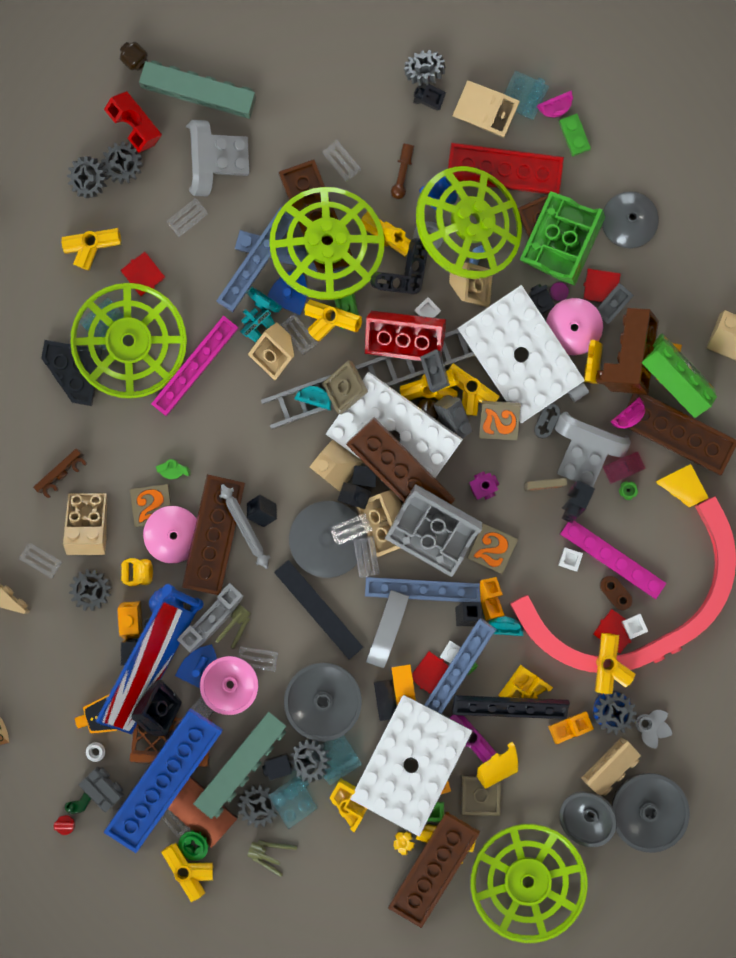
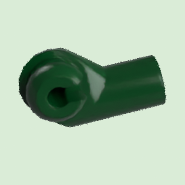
M84 792L80 800L67 802L65 804V811L69 814L84 812L91 798Z

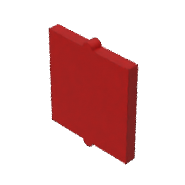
M143 252L135 259H131V262L120 270L130 283L141 284L153 289L165 279V276L146 252ZM135 289L140 296H143L145 293H147L145 291Z
M587 269L586 282L583 283L585 286L583 299L602 303L620 282L621 273Z
M611 609L605 618L600 620V625L593 635L600 640L601 633L619 635L617 653L621 654L627 644L631 643V639H629L622 623L626 619Z
M428 651L412 673L413 681L420 686V689H424L429 694L433 692L449 667L443 662L442 658L439 659L430 651Z

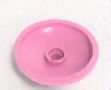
M569 298L557 303L551 309L546 319V323L568 355L587 353L590 340L599 342L602 336V317L597 308L584 299ZM572 324L578 325V329L576 331L571 330Z
M166 506L156 510L146 521L143 531L144 543L149 553L157 560L165 563H179L187 560L197 521L196 517L187 509L179 506ZM172 532L177 534L175 539L170 538Z
M233 656L221 657L210 663L204 670L200 680V692L204 702L213 711L223 715H234L243 712L254 702L258 692V678L252 666L245 660ZM228 681H232L234 683L233 688L227 687Z

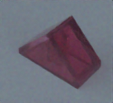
M638 451L603 466L610 484L646 469Z

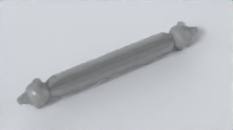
M222 484L219 497L226 499V505L253 555L258 557L257 562H255L256 565H261L268 569L270 556L263 554V548L237 499L232 496L234 489H230Z

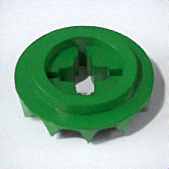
M194 830L185 832L180 837L178 843L182 854L189 860H201L208 853L209 845L207 844V838H204L201 832L196 833ZM193 840L195 841V844L198 845L196 849H194L193 845H190L193 842Z

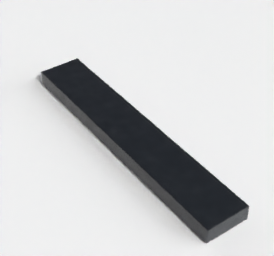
M289 560L274 572L349 660L364 648Z
M454 695L452 714L567 719L570 703L569 700Z

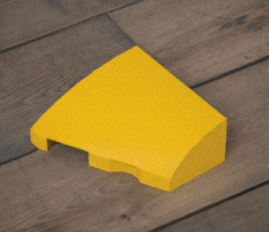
M590 340L584 372L585 381L583 383L599 384L596 382V375L601 366L603 344L596 340Z
M691 464L656 481L657 485L662 486L688 507L709 498Z
M520 665L498 696L538 699L537 695L546 690L549 692L553 687Z
M513 742L507 745L508 751L503 754L496 753L490 760L478 767L477 778L485 789L518 772V758Z
M340 778L330 795V800L337 806L342 818H345L351 831L355 832L367 808L351 800L352 795L356 792V786Z

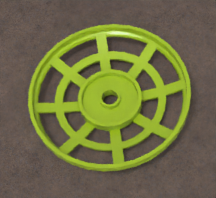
M452 167L435 175L421 191L416 207L418 234L428 254L442 268L463 278L480 279L498 273L513 260L517 254L522 236L520 213L510 192L494 176L473 167ZM457 171L472 172L480 175V182H459L453 173ZM446 176L452 185L443 192L439 200L428 197L435 183ZM487 180H490L502 191L508 200L507 202L503 203L500 197L487 187ZM463 187L478 188L477 197H468ZM456 190L461 200L455 205L445 202L448 196ZM487 192L491 195L498 205L490 207L484 201L485 193ZM425 204L437 207L436 221L439 230L430 235L425 223ZM512 208L515 215L516 237L509 233L507 210ZM443 210L451 212V225L447 227L444 226ZM502 212L504 229L496 225L495 214ZM470 215L476 218V224L470 221ZM455 232L464 240L462 248L450 238L449 234ZM494 232L502 238L492 249L488 237ZM443 238L447 245L459 254L455 264L441 255L435 248L434 241ZM507 240L515 245L509 257L497 266L494 254L504 246ZM480 242L485 252L481 253L469 251L471 243ZM466 257L470 259L487 258L490 269L472 271L462 267Z
M320 187L301 192L291 198L281 208L272 224L269 247L275 269L291 288L311 298L333 300L352 295L370 282L371 276L378 271L381 265L385 239L379 218L363 199L347 190L334 187ZM318 192L321 194V202L309 205L301 211L291 206L304 196ZM328 192L344 194L359 203L350 209L342 204L329 202ZM329 207L339 209L347 214L340 221L331 218ZM322 208V218L312 222L305 216V214L312 210ZM364 208L373 218L378 230V236L367 235L365 226L357 215ZM288 212L294 219L289 226L287 239L275 240L278 224L283 214ZM352 219L357 223L361 235H350L346 225ZM300 221L307 227L304 237L293 238L294 229ZM329 236L333 242L330 245H325L322 243V238ZM350 243H362L356 260L348 253ZM367 243L379 244L377 258L371 270L367 272L360 265L366 254ZM293 246H305L308 255L302 262L298 259ZM276 248H288L289 255L297 266L290 276L280 264ZM344 259L350 265L343 271L333 273V263ZM314 260L325 264V274L315 272L309 269L308 266ZM354 270L363 278L349 288L334 291L333 280L345 277ZM302 273L316 279L326 280V292L308 289L296 281Z
M121 283L105 287L85 301L73 321L70 344L76 366L91 385L108 395L131 399L153 394L168 384L183 363L187 337L182 317L167 297L148 286L135 283ZM123 289L122 301L111 303L102 310L94 303L97 298L108 292ZM131 289L148 292L160 299L161 302L152 309L142 302L131 300ZM123 306L124 318L113 321L106 314L114 308ZM131 306L141 308L147 311L148 314L141 321L132 318ZM166 307L170 309L176 319L180 336H168L166 325L159 315ZM89 308L96 316L90 325L88 337L76 338L79 321L85 310ZM101 319L109 328L106 331L105 337H94L95 328ZM154 319L160 326L162 336H151L147 328ZM126 335H131L134 338V342L130 346H126L123 343V338ZM162 343L161 352L155 361L148 354L151 344ZM168 343H179L180 349L177 360L168 373L160 364L166 356ZM105 344L109 355L101 362L96 354L94 345ZM77 345H88L91 357L98 366L91 374L85 370L80 361ZM116 359L119 362L125 363V374L114 372L107 367ZM143 359L150 366L142 372L133 374V363ZM154 371L163 378L159 383L150 388L134 391L133 380L146 377ZM103 372L113 378L125 380L126 392L110 389L96 380Z
M537 824L511 826L492 836L478 852L473 863L470 879L472 899L483 921L500 936L521 943L547 941L566 931L581 913L588 887L586 868L575 846L559 832ZM518 830H539L550 835L544 844L537 841H520ZM505 834H511L513 844L502 849L495 858L485 854L486 850L497 839ZM556 839L562 841L569 848L577 864L565 866L561 857L551 848ZM531 846L541 850L535 859L525 858L522 847ZM515 849L518 860L514 861L510 866L500 861L508 852ZM548 853L556 860L560 868L550 871L547 869L543 861ZM483 861L491 865L487 877L488 889L477 893L476 875L479 863ZM497 868L506 873L505 883L494 887L493 877ZM580 872L581 889L578 901L574 904L566 899L569 888L568 874ZM527 876L533 878V884L529 887L523 885V879ZM562 876L563 885L559 895L551 890L552 878ZM507 891L508 895L512 898L513 901L508 910L499 902L497 894ZM491 897L496 908L505 915L500 926L488 917L481 906L480 900ZM546 897L556 902L549 910L541 914L539 903ZM519 905L531 906L534 916H520L515 913ZM561 906L572 911L562 924L553 930L546 931L543 920L552 916ZM512 920L522 923L536 922L539 934L520 935L509 932L507 929Z

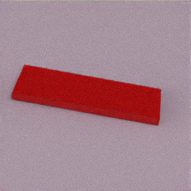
M451 143L448 169L460 166L473 167L494 176L506 189L549 194L551 191L559 194L564 157ZM466 171L453 173L459 182H480V175ZM487 180V187L498 188L490 180Z

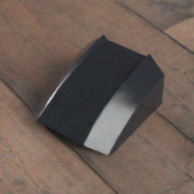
M157 680L140 699L131 714V719L149 734L167 736L182 702L176 693L162 680Z

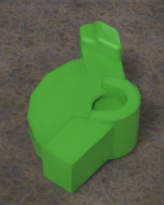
M174 459L167 460L166 463L156 466L157 472L167 479H177L183 474L186 476L191 475L188 467L179 464Z

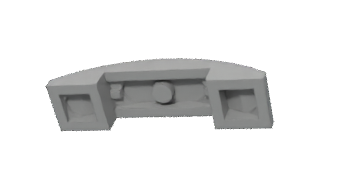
M229 583L217 596L216 602L193 626H189L177 640L192 653L221 627L244 596Z
M390 590L381 621L366 659L367 663L381 668L385 667L408 602V595Z

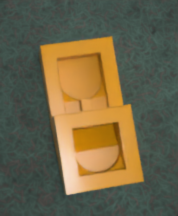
M497 577L480 581L481 604L486 621L504 616L498 598L503 594Z
M411 665L391 667L397 705L403 695L416 701Z
M587 711L548 726L555 744L594 730Z

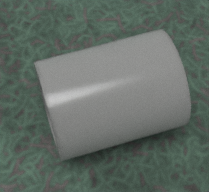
M582 382L569 391L568 395L573 402H576L587 395L589 390Z

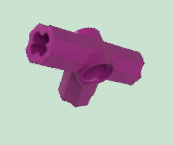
M452 714L449 719L476 733L477 740L474 742L467 741L465 747L469 746L483 763L490 760L497 753L464 715Z

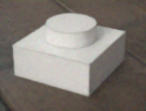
M427 297L414 312L418 316L435 318L441 310Z
M564 547L558 566L577 572L583 553Z
M641 614L622 621L629 639L648 632Z
M449 640L440 657L451 664L461 647Z

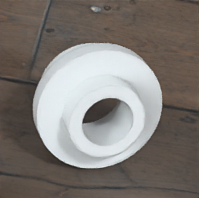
M99 742L91 743L86 749L87 758L93 762L102 760L106 753L105 747ZM94 748L99 750L98 755L93 754Z

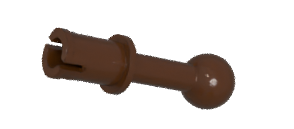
M403 143L400 160L397 161L401 163L397 183L391 188V195L395 199H402L406 194L404 181L408 165H412L411 159L414 145Z

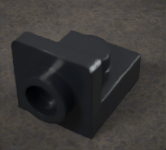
M425 83L415 89L413 103H422L438 111L441 109L446 92L430 84L427 86Z
M538 284L530 289L531 292L528 295L539 312L543 314L551 310L555 304L547 291V285L541 286V284Z

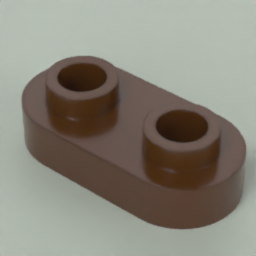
M606 576L601 580V591L616 609L626 610L632 605L631 595L617 578ZM609 582H612L614 585L612 589L607 587ZM621 597L626 599L625 604L620 603Z

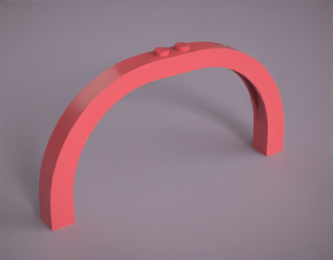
M715 496L695 505L710 535L714 551V575L708 595L698 611L683 625L641 648L617 655L616 660L629 670L642 667L653 661L658 663L665 659L664 655L670 652L675 654L682 650L681 646L696 638L710 626L723 609L729 597L735 576L736 549L730 524ZM528 595L510 603L524 631L541 650L563 664L579 670L597 673L598 666L596 661L599 656L581 653L558 640L544 625ZM606 659L603 662V667L608 668L611 660Z

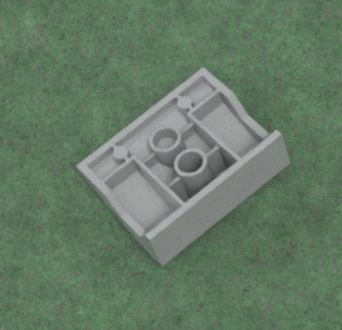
M415 484L385 539L452 577L464 559L472 541L481 532L482 522Z

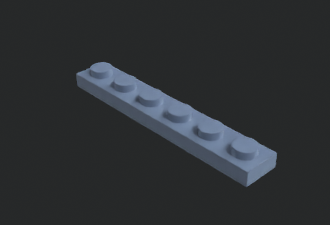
M281 207L217 299V303L232 313L271 258L269 247L270 232ZM288 212L283 214L278 224L275 240L284 239L288 233L289 226L294 219Z
M240 230L235 250L249 253L260 236ZM293 246L298 259L302 262L308 255L306 249L300 246ZM287 247L276 249L280 262L296 266L289 255ZM312 262L308 266V268L317 272L315 265ZM345 267V268L336 270V271H334L333 273H337V272L343 271L344 269H346V268H348V267Z
M366 577L365 596L388 598L390 590L408 595V599L454 602L481 601L480 584Z
M481 618L478 620L424 704L426 707L440 714L444 712L497 630L495 627Z

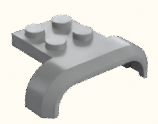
M191 120L186 125V128L190 129L192 184L189 192L193 196H209L213 184V174L249 175L248 137L211 135L210 124L207 120Z
M568 412L561 413L554 429L564 437L571 439L557 474L593 487L607 454L615 457L626 456L631 445L629 436H617L571 417Z

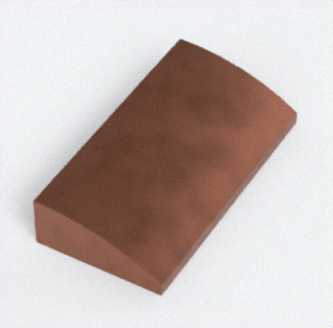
M190 776L168 809L191 830H194L196 833L201 832V835L207 838V844L212 848L234 824L237 817L224 805L222 806L224 810L219 817L216 818L214 816L212 819L197 808L193 803L205 788Z

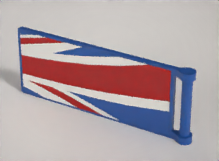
M170 584L164 585L162 597L96 719L97 723L129 734L133 733L137 723L131 719V714L146 691L157 680H161L180 644L177 639L189 627L196 612L203 607L201 599L190 597L176 590ZM172 596L191 605L190 611L167 600Z

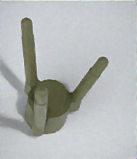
M240 604L232 612L231 618L233 620L216 639V642L219 643L236 622L239 624L243 622L231 646L232 649L238 643L246 624L251 620L248 618L251 613Z
M261 840L258 843L252 842L247 856L280 877L283 874L264 862L263 859L280 865V862L265 855L267 849L263 847L297 849V846L269 843Z

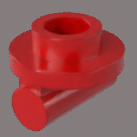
M63 815L54 822V830H57L61 835H68L75 828L74 819L68 815Z

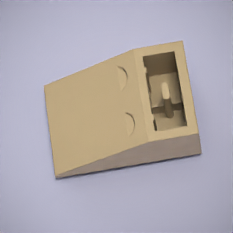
M467 80L453 117L505 138L520 101Z
M107 493L68 494L63 539L66 555H105Z

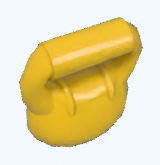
M129 558L121 563V581L125 585L151 584L153 579L151 560ZM129 563L133 564V581H129Z

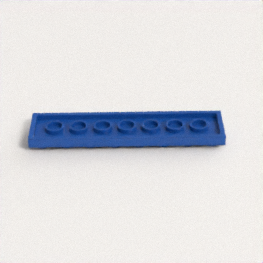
M190 708L103 833L134 853H137L220 736L223 729Z

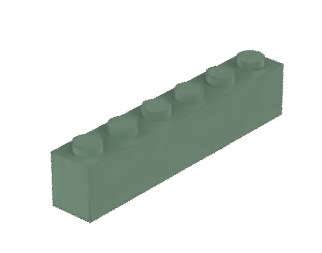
M145 61L139 81L143 89L248 119L251 117L256 100L255 92L251 88L244 86L242 88L235 87L233 83L227 81L221 83L210 76L203 78L192 71L182 72L175 66H169L168 68L162 66L157 61Z
M268 712L193 804L209 818L212 819L214 816L218 818L224 810L223 804L226 801L230 803L236 796V788L239 785L241 787L244 786L249 779L247 776L249 772L257 770L262 763L259 761L261 757L270 754L274 749L272 744L276 739L280 741L286 734L284 729L287 726Z

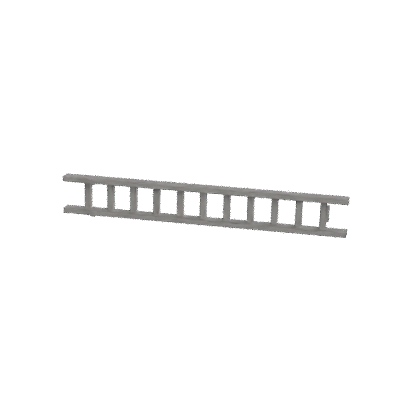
M458 329L445 333V338L457 335L464 355L451 359L444 341L443 353L446 362L443 363L445 367L475 356L473 352L469 353V346ZM381 356L355 366L357 370L368 367L369 372L376 377L372 365L386 360L393 381L385 383L389 387L425 374L424 370L415 372L412 361L406 359L411 374L398 379L390 359L393 357ZM331 375L262 399V404L278 399L285 420L271 424V429L327 410L318 407L308 411L306 404L299 401L303 413L290 418L283 397L293 393L297 394L308 386L319 387V384L323 383Z

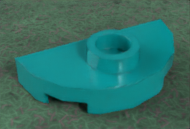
M253 286L249 289L247 294L255 301L254 304L261 309L266 308L276 313L281 311L282 306Z
M318 386L303 388L294 398L297 401L331 411L332 402L327 392Z
M498 617L488 622L497 629L494 634L523 636V627L514 618Z

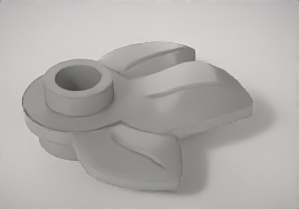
M654 710L649 715L642 714L637 717L635 722L637 730L642 734V741L651 748L656 749L658 747V738H666L673 734L669 725L664 722L668 713L663 710ZM643 720L648 721V725L646 727L642 726Z

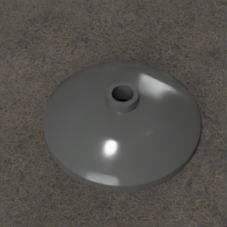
M637 192L620 193L610 199L603 210L605 215L602 224L603 231L607 238L617 246L623 248L643 246L652 239L657 231L659 223L657 209L653 202L643 194ZM633 214L635 216V220H631L629 218V215Z
M588 791L576 792L566 798L560 808L559 818L564 832L570 839L582 846H602L610 841L615 834L617 828L615 811L606 799L596 793Z

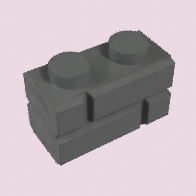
M446 395L434 404L441 424L463 439L473 431L460 398Z
M96 767L79 786L106 813L124 795L122 793L123 788L119 783H113L108 778L110 774L104 768Z

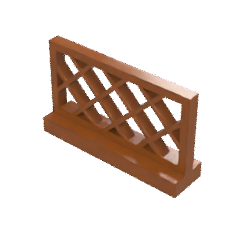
M175 718L173 722L176 723L174 725H171V728L169 729L168 733L172 729L175 730V727L181 722L183 718ZM137 724L133 731L130 762L151 764L159 753L154 745L162 738L165 742L167 740L164 736H160L151 743L145 736L147 732L142 733ZM141 738H144L150 745L144 751L136 750L137 742ZM210 750L198 767H209Z

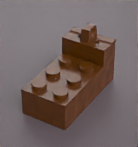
M627 308V313L623 316L624 333H621L620 336L622 348L618 352L617 357L619 364L604 363L603 370L597 371L596 382L605 385L611 392L648 394L651 372L642 364V361L654 350L653 344L656 341L659 322L650 309Z

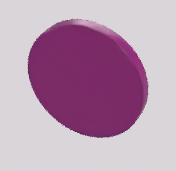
M556 282L550 288V295L556 301L565 300L569 294L567 285L562 282Z

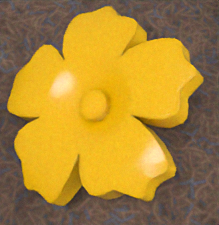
M398 832L395 835L397 840H394V849L398 850L402 855H408V851L415 848V843L411 842L413 839L412 833Z

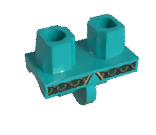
M254 308L249 313L245 309L243 313L246 316L241 322L245 325L249 320L251 321L240 332L245 337L256 342L262 335L256 329L260 324L266 329L275 324L270 316V311L264 308L258 313L257 309Z

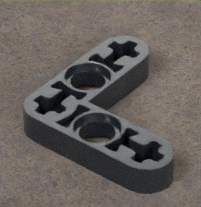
M414 238L409 244L404 275L375 272L370 279L371 286L383 291L409 294L420 292L428 253L421 239ZM421 245V248L416 249V246ZM415 261H418L419 267L414 271L412 265ZM399 278L400 284L397 288H394L393 281ZM378 279L387 280V284L378 283L377 281ZM415 283V286L410 287V284Z

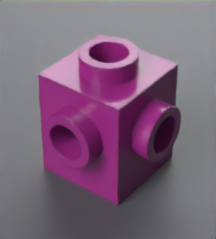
M484 471L475 475V480L468 483L476 500L483 497L487 500L496 496L494 492L498 490L497 486H499L496 476H492L491 473L485 474ZM482 483H486L488 485L487 489H484L482 487Z

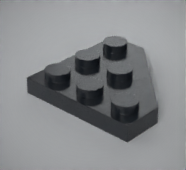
M44 340L41 359L63 388L70 401L75 404L92 406L95 387L83 377L76 366L71 351V344ZM77 345L80 361L85 370L91 374L98 366L92 359L89 348ZM95 349L98 358L101 360L102 350Z

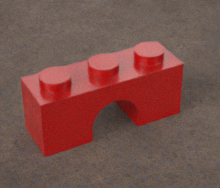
M127 91L111 97L104 110L115 124L126 122L132 126L133 130L127 139L139 153L154 147L162 136L161 132Z

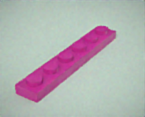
M223 315L151 405L167 417L239 328Z
M573 521V523L567 522L560 533L561 536L654 599H657L667 584L576 521Z

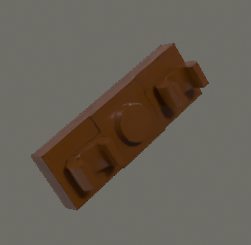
M75 449L33 488L39 493L43 492L45 497L51 498L48 494V489L59 490L56 485L52 484L54 481H61L65 478L71 466L75 472H79L80 470L76 467L78 462H82L84 466L87 465V462L81 458L84 454L79 449Z

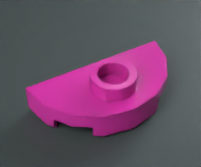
M572 91L542 102L536 107L547 117H560L567 113L571 107L573 100Z
M639 397L611 421V424L616 428L623 429L637 424L645 413V405Z

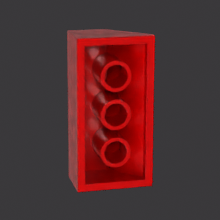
M371 310L366 317L364 354L421 361V356L436 349L442 355L446 319Z

